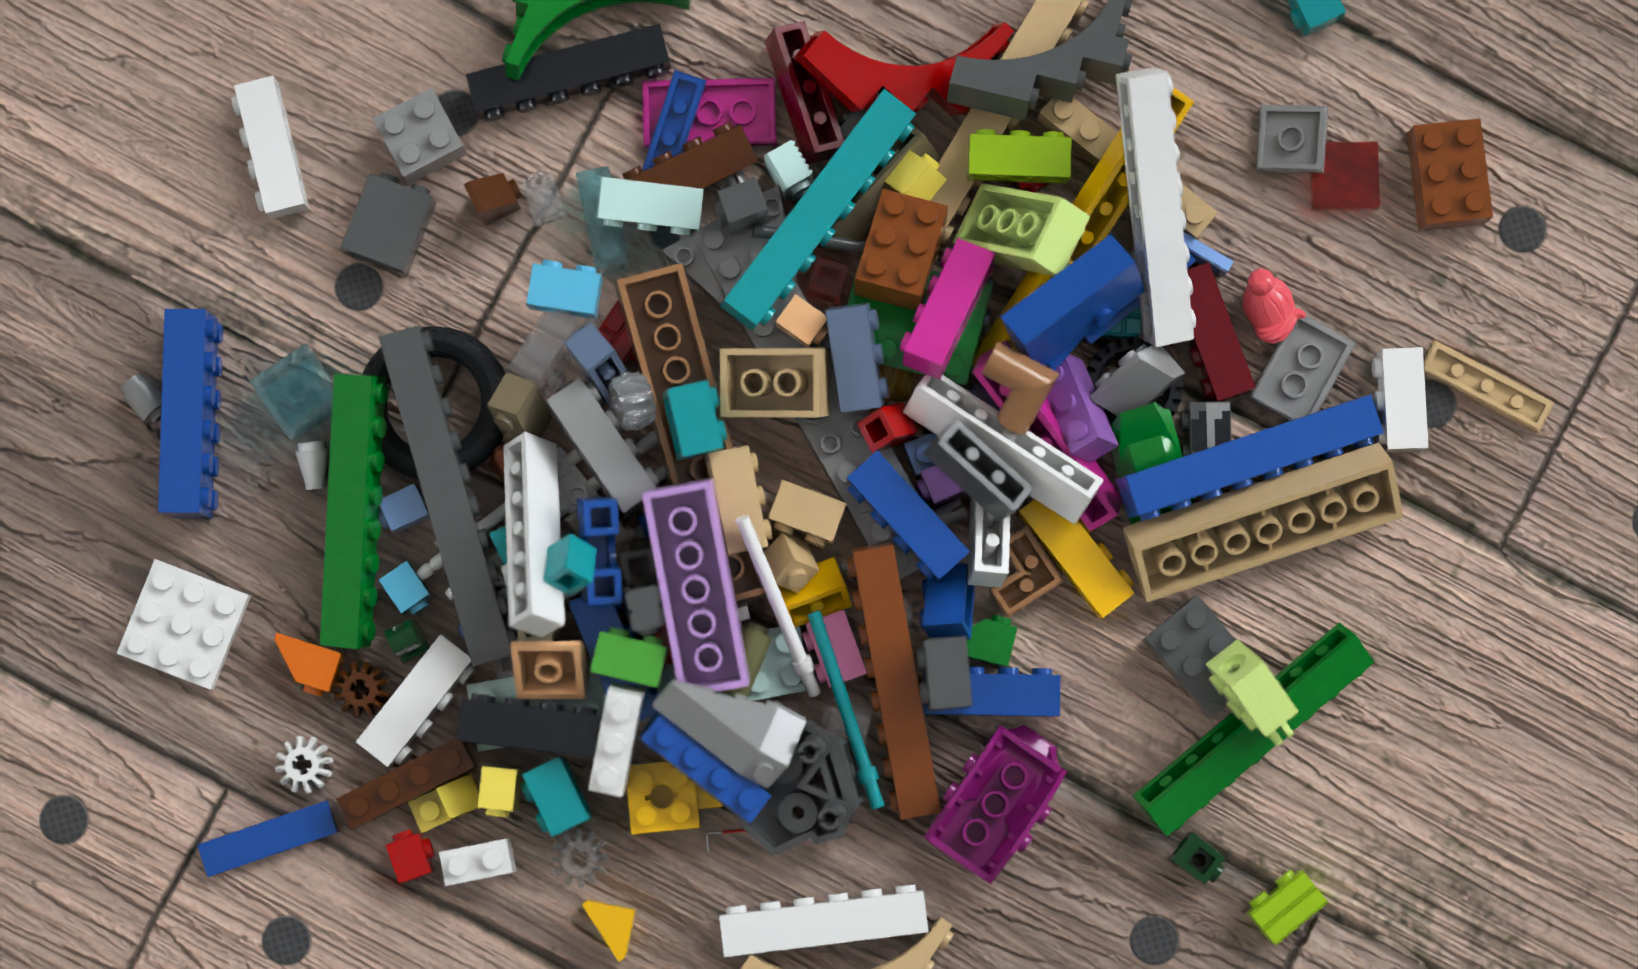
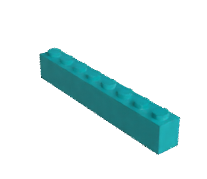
M884 89L726 296L720 307L750 330H753L758 323L764 327L776 312L771 307L776 299L780 297L785 300L796 285L791 279L799 270L804 274L816 259L811 254L816 246L820 244L824 247L836 231L831 226L839 217L844 221L856 204L851 201L858 191L864 195L876 178L871 173L877 165L884 168L893 157L895 152L890 148L895 141L899 139L901 142H904L915 126L910 122L916 113Z

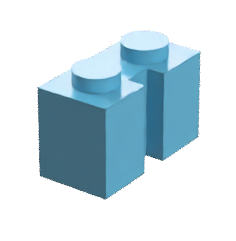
M542 260V265L533 264L526 302L529 309L597 319L603 278L601 274L596 273V268L576 265L575 270L562 268V263L552 260Z

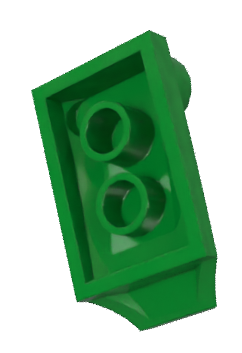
M1157 402L1118 413L1111 425L1119 445L1110 451L1117 479L1183 457L1170 409L1162 408ZM1195 497L1190 498L1191 503L1194 504ZM1171 505L1160 508V514L1172 511ZM1140 516L1128 518L1131 524L1141 521Z

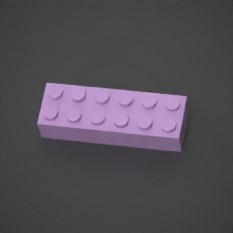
M713 478L645 490L642 493L677 681L713 688L714 692L749 686L750 674Z

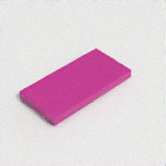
M775 78L703 79L707 83L688 141L698 136L704 141L714 136L713 129L731 122L732 126L737 124L742 126L751 146H777ZM671 80L642 81L644 148L650 147Z

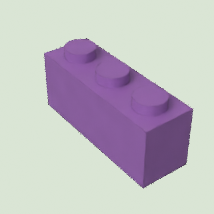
M1069 354L1055 370V372L1059 373V376L1048 394V399L1070 453L1093 462L1119 445L1103 407L1093 402L1089 397L1096 390L1084 361Z

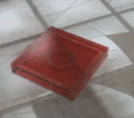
M1327 142L1324 174H1310L1312 211L1379 209L1378 142Z

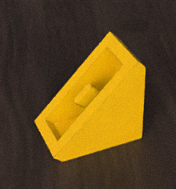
M591 899L582 904L583 908L618 962L626 958L637 909Z

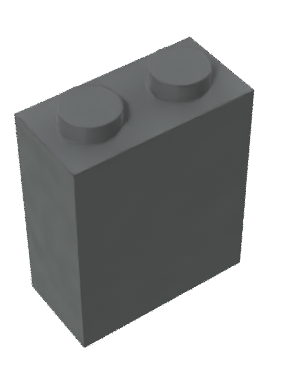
M381 172L380 176L370 173L340 248L346 254L408 276L435 208L436 201L433 196H430L431 191L425 187L412 184L411 188L398 184L400 179L388 173Z

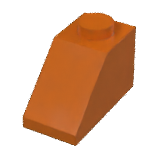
M276 633L274 640L295 681L304 684L303 691L320 697L323 696L324 691L333 693L335 689L333 682L338 680L339 671L342 668L346 654Z

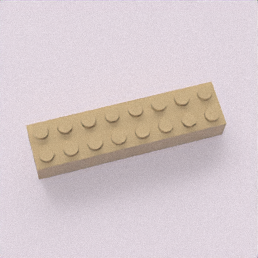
M1376 443L1122 528L1136 583L1146 602H1150L1404 517L1393 461L1380 443Z

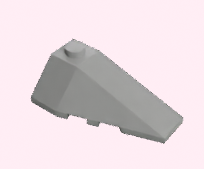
M672 680L653 702V707L738 774L766 789L788 767L806 723L805 717L777 702L766 700V703L763 704L749 701L747 696L735 693L734 697L717 694L713 688Z

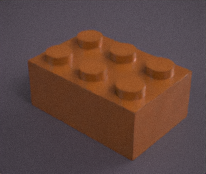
M1481 119L1414 125L1406 133L1418 231L1486 224L1493 218Z
M882 189L855 276L854 295L917 311L920 303H923L946 227L948 205Z

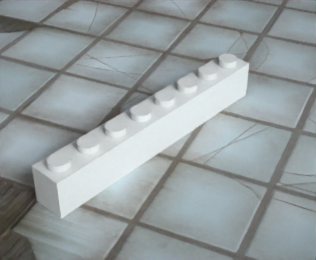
M1156 67L1116 74L1135 262L1145 292L1139 296L1143 339L1155 347L1193 340V328L1196 327V317L1190 303L1193 285L1187 273V263L1190 260L1188 246L1184 243L1183 230L1186 229V217L1181 210L1180 197L1183 195V185L1177 173L1180 153L1177 144L1174 143L1173 129L1176 128V116L1171 109L1170 95L1173 93L1172 80L1167 71Z

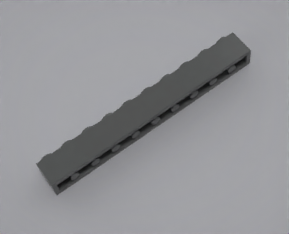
M414 326L379 336L378 338L472 666L512 656L510 645L511 641H517L514 628H507L504 615L509 614L508 605L504 594L498 595L494 582L500 581L498 570L494 561L488 562L485 549L490 548L489 539L485 528L479 530L476 516L481 515L476 496L470 497L466 484L472 482L467 464H460L457 451L462 449L457 430L451 431L448 418L453 417L448 398H442L438 385L443 384V378L438 364L432 365L429 352L434 351L428 331L423 333L420 326Z

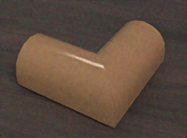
M997 342L981 372L982 375L1011 389L998 412L997 420L1004 428L1016 434H1026L1059 376V373L1000 342Z
M1028 525L1010 535L1009 561L1017 572L1006 578L1001 588L992 587L989 589V593L1002 614L1009 618L1064 582Z

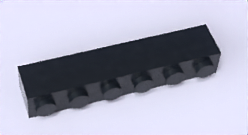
M656 24L533 56L526 65L519 81L506 77L505 64L468 73L466 78L478 118H485V121H495L505 116L504 113L517 110L518 113H525L536 109V104L548 101L550 104H560L568 101L571 95L582 93V96L594 95L602 91L601 87L613 84L615 88L625 87L634 83L633 79L646 76L647 79L659 78L666 74V70L671 69V64L661 26Z

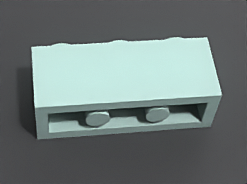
M601 177L596 217L602 218L603 225L623 227L624 221L636 222L637 229L657 231V225L671 226L670 233L690 235L691 229L699 230L704 189Z

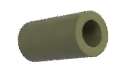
M750 622L749 627L741 626L750 674V684L746 687L721 691L733 697L736 693L745 695L748 698L773 640L767 636L769 629Z

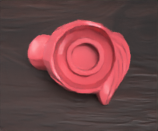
M1260 268L1250 274L1247 281L1248 285L1243 294L1242 307L1247 319L1254 327L1256 336L1265 343L1274 344L1285 340L1297 321L1305 319L1306 313L1301 309L1295 308L1289 287L1283 281L1274 277L1269 270Z

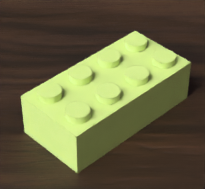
M981 183L952 243L955 244L959 238L995 253L994 264L1055 276L1068 266L1070 257L1084 233L1090 216L1062 197Z

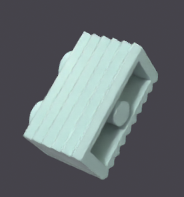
M790 140L765 155L766 170L776 186L779 185L780 194L784 201L787 202L793 199L794 202H798L812 184V170H809V164H806V160L802 158V153L799 152V147L795 146V141Z

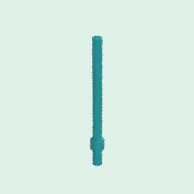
M821 611L810 613L808 618L859 770L856 772L859 784L864 785L872 810L883 807L885 805L876 781L879 779L876 767L871 765Z

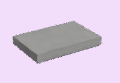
M1308 316L1305 319H1299L1286 339L1278 343L1255 385L1256 388L1251 392L1248 399L1287 421L1318 412L1356 343Z

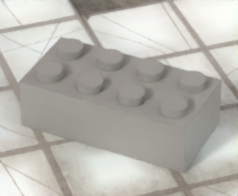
M578 378L546 400L548 410L606 495L618 500V510L625 521L644 508L642 493L648 489L659 488L658 483L660 482L649 466L643 469L638 462L641 459L639 457L640 453L630 438L623 440L619 433L622 432L620 429L621 425L611 410L604 412L600 407L603 404L600 400L602 398L591 382L585 385L583 380Z

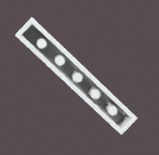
M925 375L915 388L903 411L904 414L936 435L958 419L1034 487L1029 493L1030 497L1036 499L1074 525L1076 524L1104 481L1102 478L1030 431L1026 434H1016L1007 430L997 420L999 411L944 375L941 380Z
M524 432L503 445L509 626L542 638L563 626L565 615L563 592L543 581L547 548L561 539L557 444Z
M912 884L896 886V893L882 895V888L863 890L861 891L862 897L848 899V893L827 895L828 901L814 903V897L793 899L794 906L781 907L780 901L760 903V910L747 911L746 905L726 907V914L719 915L724 957L926 933L929 931L924 891L916 890V885Z

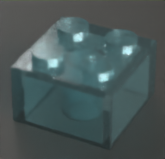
M306 343L250 380V383L285 435L293 441L332 416L334 380L314 350Z

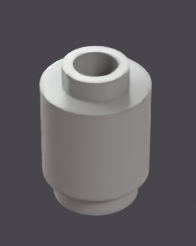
M142 373L134 375L121 388V391L125 394L124 400L144 423L150 421L157 423L161 421L162 390L150 377H145Z

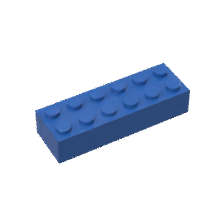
M164 309L158 513L171 518L213 519V511L218 509V492L213 490L214 477L219 475V458L214 457L215 443L218 444L220 442V425L215 423L216 410L221 408V391L216 390L217 377L222 375V358L217 357L218 343L223 342V325L218 323V319L206 309Z

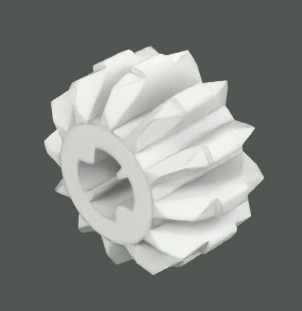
M297 736L296 747L290 741H286L284 747L289 754L278 752L276 758L285 761V764L276 766L275 772L286 771L287 774L281 778L280 783L286 785L293 780L291 785L292 792H298L303 784L305 793H312V782L317 787L323 788L325 783L320 775L331 777L333 774L331 770L324 769V764L334 762L333 757H322L329 747L323 744L316 749L318 739L315 737H311L306 745L304 737ZM301 756H304L305 760H311L312 767L306 768L309 771L306 774L304 770L297 768V762H302Z

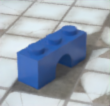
M611 496L577 498L578 537L596 548L593 583L581 589L582 602L587 605L622 603L621 568L618 567L615 551L616 534H619L618 500Z

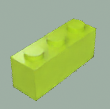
M992 129L976 130V134H970L968 140L967 180L1068 184L1071 177L1072 137H1064V133L1056 131L1044 132L1043 136H1030V132L1024 130L1010 131V135H996V130Z

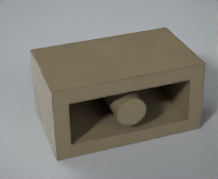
M509 373L504 375L487 404L494 422L506 443L524 432L541 438L552 420V416L536 382Z

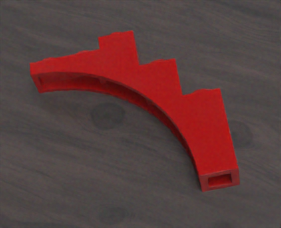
M1006 22L994 24L980 39L955 56L937 63L919 66L896 65L868 58L846 47L823 30L815 32L794 58L851 112L861 111L862 109L867 111L877 99L878 95L876 93L881 94L885 89L915 113L921 110L928 102L929 98L926 96L928 95L949 116L962 115V113L966 115L969 113L970 107L947 102L949 83L957 56L991 60L994 55L997 57L1006 50L1010 44L1008 38L1014 30Z

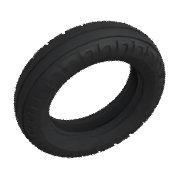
M421 327L423 333L429 332L433 343L434 351L429 352L430 357H442L460 363L472 373L478 384L481 396L480 413L473 429L461 440L462 449L457 451L460 464L466 463L470 472L484 463L503 439L487 404L506 373L492 351L475 337L448 327ZM380 348L372 356L362 374L386 376L389 395L392 383L382 348ZM387 399L384 404V418L387 429L382 441L385 464L403 475L419 479L409 444L398 436L391 425L388 416Z

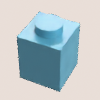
M405 561L380 578L379 582L401 614L407 615L411 613L412 616H415L430 605L427 600L433 597L424 581L417 575L413 565L408 561Z

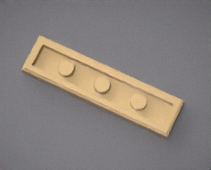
M1436 340L1432 342L1424 357L1425 375L1535 433L1540 432L1554 405V402Z

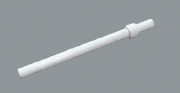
M748 515L741 516L736 519L737 526L793 657L791 661L796 675L801 677L808 696L815 697L821 693V689L813 672L815 669L811 656L804 651Z

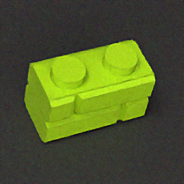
M1291 869L1287 870L1275 880L1278 886L1269 894L1263 890L1249 901L1251 908L1246 914L1272 945L1276 946L1328 903L1326 898L1302 870L1295 872Z

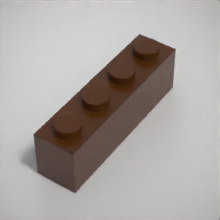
M727 122L712 130L714 136L704 141L698 136L682 144L684 148L682 152L672 156L671 152L667 151L652 159L654 165L644 170L641 169L640 165L622 173V176L625 180L703 189L758 162L742 126L739 124L732 126L731 122Z
M455 738L340 796L336 800L350 829H358L435 790L437 787L445 785L478 768V765L467 743L458 741Z

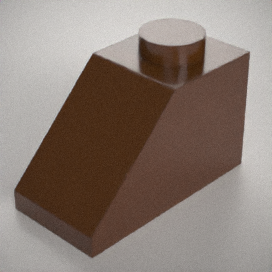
M504 173L472 180L464 184L485 226L521 209L517 199L523 196L515 180L507 181Z

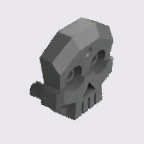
M811 719L806 720L789 762V768H786L768 789L759 785L772 796L752 823H747L740 819L742 828L772 856L808 839H811L815 844L841 838L845 834L851 817L866 797L863 785L859 784L856 775L858 769L856 768L855 758L852 755L849 739L825 731ZM820 770L822 772L824 782L814 779L820 772ZM795 806L803 808V817L795 814Z

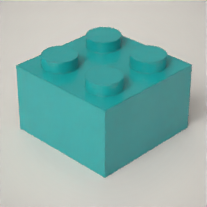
M708 380L670 388L662 394L677 461L702 456L724 448L723 443L727 441V433L723 420L717 421L715 409L719 407L718 395L715 387L709 388Z
M559 756L522 774L525 782L520 784L528 802L535 801L540 811L535 817L543 833L550 832L551 837L558 836L594 818L565 757Z

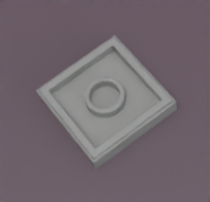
M1260 105L1256 171L1266 173L1324 174L1328 107Z

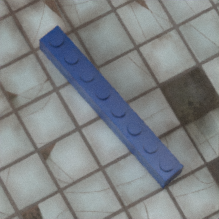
M1368 395L1118 478L1116 482L1128 518L1140 516L1141 521L1160 516V508L1171 505L1172 511L1192 505L1190 498L1201 495L1204 501L1222 495L1221 488L1232 484L1233 490L1252 485V477L1262 474L1264 480L1284 474L1282 467L1293 464L1295 470L1314 464L1312 459L1314 456L1323 454L1324 459L1343 454L1342 447L1353 444L1354 449L1373 444L1372 437L1384 432L1372 396Z

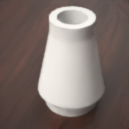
M324 440L297 443L298 451H295L305 482V489L326 488L325 478L329 448H325Z

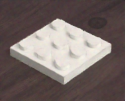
M154 559L117 654L214 690L251 596Z

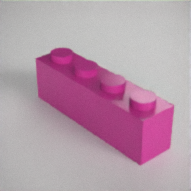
M959 238L953 249H946L940 263V267H943V270L939 277L934 275L929 284L927 294L930 297L926 305L920 303L915 313L913 322L917 324L912 333L906 332L901 342L900 351L904 352V366L941 380L993 270L994 252Z

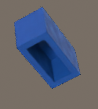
M967 563L957 564L939 581L934 577L930 580L924 579L922 581V595L925 602L924 609H920L919 623L921 629H925L930 639L966 636V640L971 639L975 585H967Z

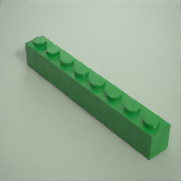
M353 373L334 374L320 629L321 646L350 649L372 646V640L376 633V626L373 622V609L378 597L377 589L375 588V573L379 568V556L376 553L377 539L381 534V523L378 520L379 505L383 499L380 478L385 464L382 441L387 429L384 418V404L388 399L386 376Z
M1340 622L1275 676L1280 686L1299 711L1286 721L1292 731L1303 722L1309 720L1317 710L1329 700L1335 698L1342 689L1354 679L1360 677L1367 668L1375 663L1356 634ZM1230 713L1132 796L1151 822L1163 834L1169 836L1198 810L1205 807L1223 789L1233 784L1236 778L1248 768L1258 763L1276 745L1268 736L1265 737L1256 728L1250 731L1241 718L1238 719L1233 713ZM1279 728L1276 729V732L1284 741L1287 737Z

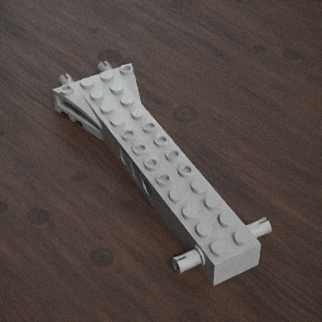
M743 170L734 173L738 183L747 181ZM732 174L724 179L728 187L737 184ZM779 185L763 193L769 216V222L763 224L766 226L780 227L785 220ZM716 219L702 228L699 227V230L691 229L690 235L678 234L680 236L679 240L661 251L663 257L670 264L683 263L687 279L700 288L720 307V304L769 240L752 237L753 228L731 235L728 227L721 228L719 220ZM796 274L791 279L796 285L785 300L780 297L776 299L771 306L776 312L764 327L758 323L753 330H750L720 307L742 327L753 348H806L777 328L775 322L795 294L807 302L798 286ZM826 336L819 346L814 343L811 348H830V416L793 418L840 500L847 503L846 510L866 546L892 541L901 582L919 571L916 567L919 560L911 551L904 554L893 542L892 539L896 535L888 526L882 529L871 518L869 514L873 509L865 501L859 504L846 490L850 486L846 481L847 477L873 454L857 425L859 421L872 413L869 409L841 413L830 340ZM892 448L879 451L916 492ZM958 497L933 511L946 526L968 516L964 507L954 513H950L961 506L962 503ZM847 561L841 562L840 566L846 572L848 570ZM849 572L846 574V576H847L848 580L850 581V583L853 582L854 579H856V578H851V579H850Z

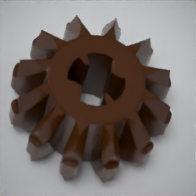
M365 661L361 671L359 665L356 662L350 663L351 675L346 670L341 669L339 671V675L345 679V682H333V687L343 689V693L336 694L333 697L334 701L338 702L346 699V702L341 707V711L347 713L353 707V718L359 719L363 709L366 716L371 718L374 716L372 705L379 710L384 706L378 700L380 696L384 698L391 697L390 692L381 691V687L391 683L390 679L383 678L378 680L383 673V669L377 667L371 672V662ZM365 680L364 685L370 688L368 695H362L364 699H359L360 694L355 692V686L362 685L360 681Z

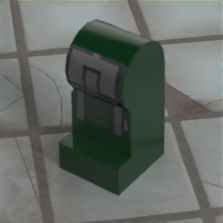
M409 618L401 624L384 631L396 657H400L403 664L425 654L430 648L417 620Z

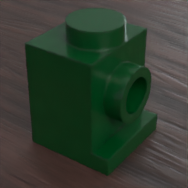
M1188 832L1169 860L1198 882L1206 885L1208 881L1214 883L1225 869V866L1221 863L1226 857L1193 832ZM1200 853L1204 857V863L1202 866L1196 867L1192 859L1194 855Z

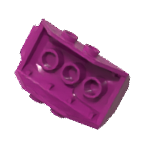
M999 725L980 755L977 756L973 753L962 768L966 775L959 785L956 782L950 785L942 797L947 803L923 836L941 853L989 884H992L1016 851L1022 854L1033 838L1029 834L1030 830L1036 822L1042 825L1050 814L1052 808L1048 804L1067 773L1066 770L1059 766L1057 747L1026 725L1014 729H1006Z

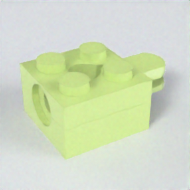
M1239 639L1206 663V666L1213 674L1208 678L1220 694H1224L1228 700L1226 704L1238 719L1241 718L1250 731L1256 728L1265 737L1268 736L1277 747L1283 743L1281 737L1276 732L1277 728L1288 739L1294 735L1286 721L1299 711L1264 661Z

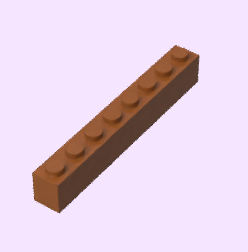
M892 541L851 548L853 557L846 558L850 579L857 578L859 590L852 592L856 612H863L865 623L858 625L862 645H869L871 656L864 659L868 679H875L877 690L870 692L874 712H881L883 723L876 725L880 745L886 744L888 757L882 758L886 778L892 777L894 790L888 791L891 810H898L901 820L940 813V803L921 705L894 545Z

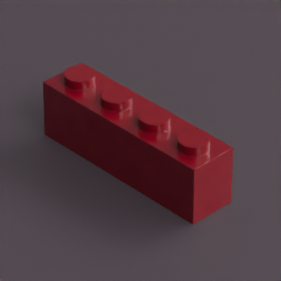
M801 21L773 28L764 42L802 157L806 160V164L831 159L844 142V138L828 90L794 58L810 39L806 23Z
M1209 262L1188 269L1187 273L1193 285L1190 303L1196 317V327L1193 328L1194 339L1189 340L1192 348L1188 349L1193 366L1195 368L1200 367L1204 379L1200 380V385L1205 398H1211L1212 402H1224L1252 392L1256 386Z

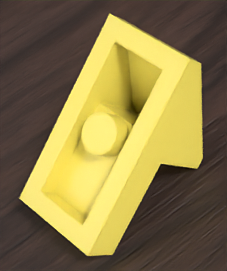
M472 774L437 787L436 790L408 802L421 833H425L477 809L479 790Z

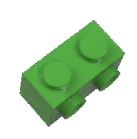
M609 627L608 633L599 632L590 672L660 689L669 652L668 647L662 646L663 639L643 635L642 641L628 638L629 631Z

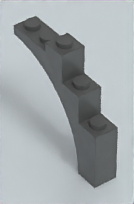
M1108 0L1098 17L1085 30L1064 44L1043 53L1006 60H985L957 56L949 83L947 102L1026 120L1028 109H1035L1039 95L1072 103L1075 90L1082 91L1085 78L1117 85L1116 74L1128 72L1132 59V54L1126 53L1129 39L1123 38L1126 24L1120 23L1122 16L1128 18L1132 0Z

